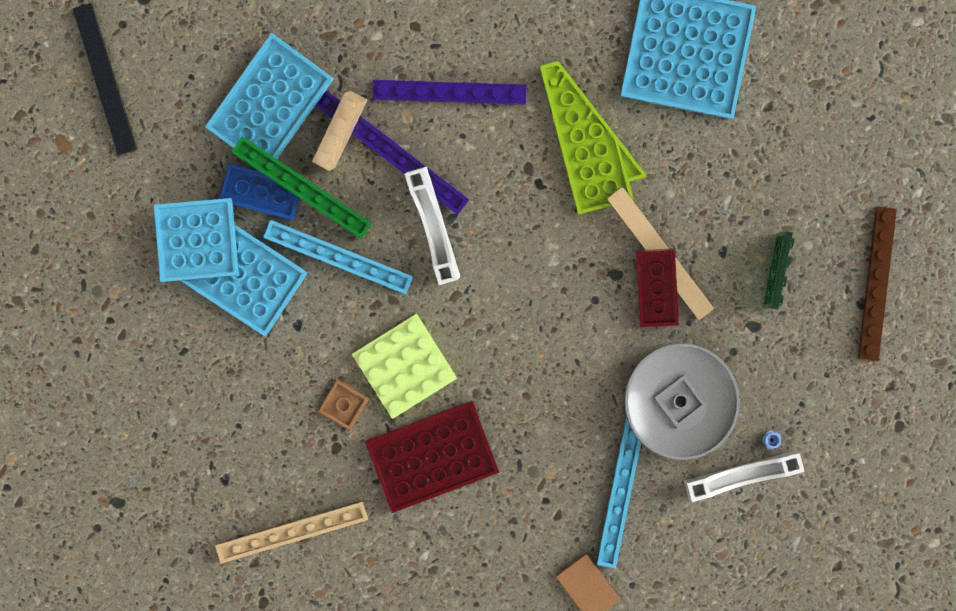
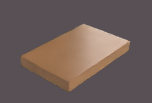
M587 553L556 575V578L581 611H607L621 600Z

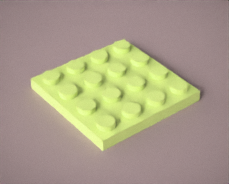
M418 314L413 315L352 354L392 419L457 379Z

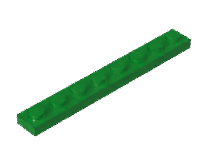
M242 136L232 150L234 155L358 238L362 239L371 226V222Z

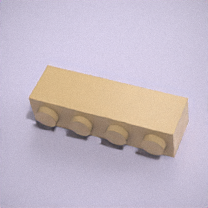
M352 91L344 93L312 162L328 171L336 167L367 99Z

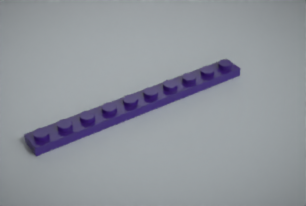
M326 90L315 106L333 118L340 100ZM359 117L352 134L405 174L426 167L364 118ZM427 167L436 198L458 215L469 199Z

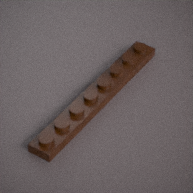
M876 207L858 351L859 359L879 361L897 209Z

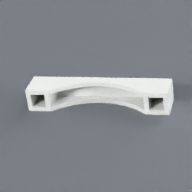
M427 166L405 173L406 181L426 232L438 284L442 285L456 281L460 278V273Z
M791 451L684 480L689 500L695 502L747 484L787 477L805 471L800 453Z

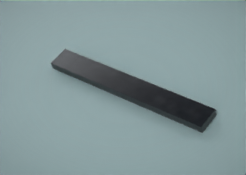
M89 3L72 8L117 154L120 156L136 151L138 149L93 4Z

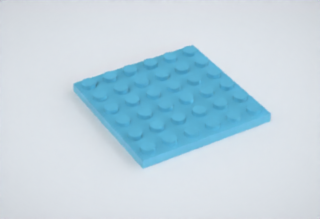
M640 0L620 97L731 120L734 119L756 6L731 0Z

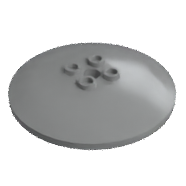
M691 344L664 346L643 358L635 367L628 380L624 401L629 425L640 442L661 456L677 460L699 458L711 453L722 445L733 431L740 407L738 386L728 366L711 351ZM678 396H682L685 399V404L682 407H678L675 403Z

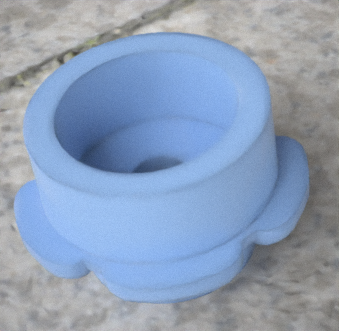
M768 431L763 436L762 442L766 448L772 450L780 446L781 436L778 432Z

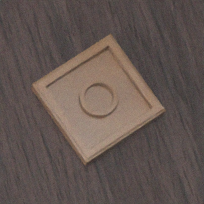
M336 379L320 406L318 413L351 431L370 397Z

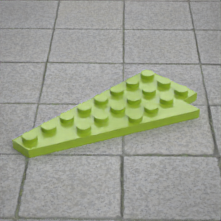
M559 61L541 65L540 71L577 214L580 215L611 207L612 205L606 198L621 187L625 189L634 201L630 182L646 178L645 172Z

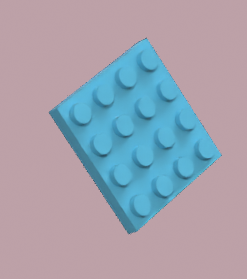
M232 198L154 205L160 282L239 275Z

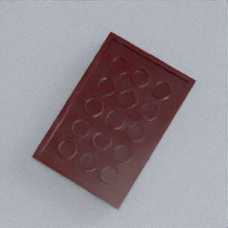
M473 401L365 441L391 513L499 473Z

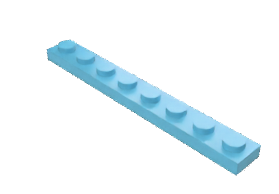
M270 220L263 237L404 294H407L413 279L411 275Z
M627 416L596 562L597 565L615 569L641 446L640 440L629 425Z

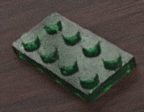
M784 231L776 235L763 308L778 310L779 306H782L784 298L781 295L782 288L787 283L785 272L791 262V257L788 256L790 249L794 246L792 232Z

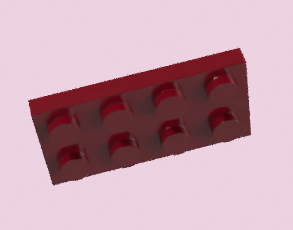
M675 248L636 250L640 327L679 326Z

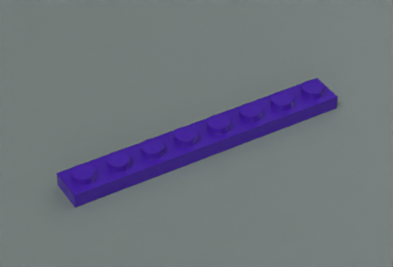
M373 80V100L526 105V85Z

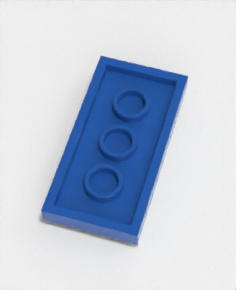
M233 164L228 165L219 198H232L233 205L293 221L300 201L299 197L263 173Z

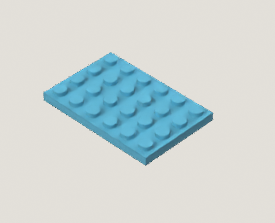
M271 33L205 127L233 148L243 136L278 159L334 78Z
M235 225L239 275L180 281L266 337L308 272Z

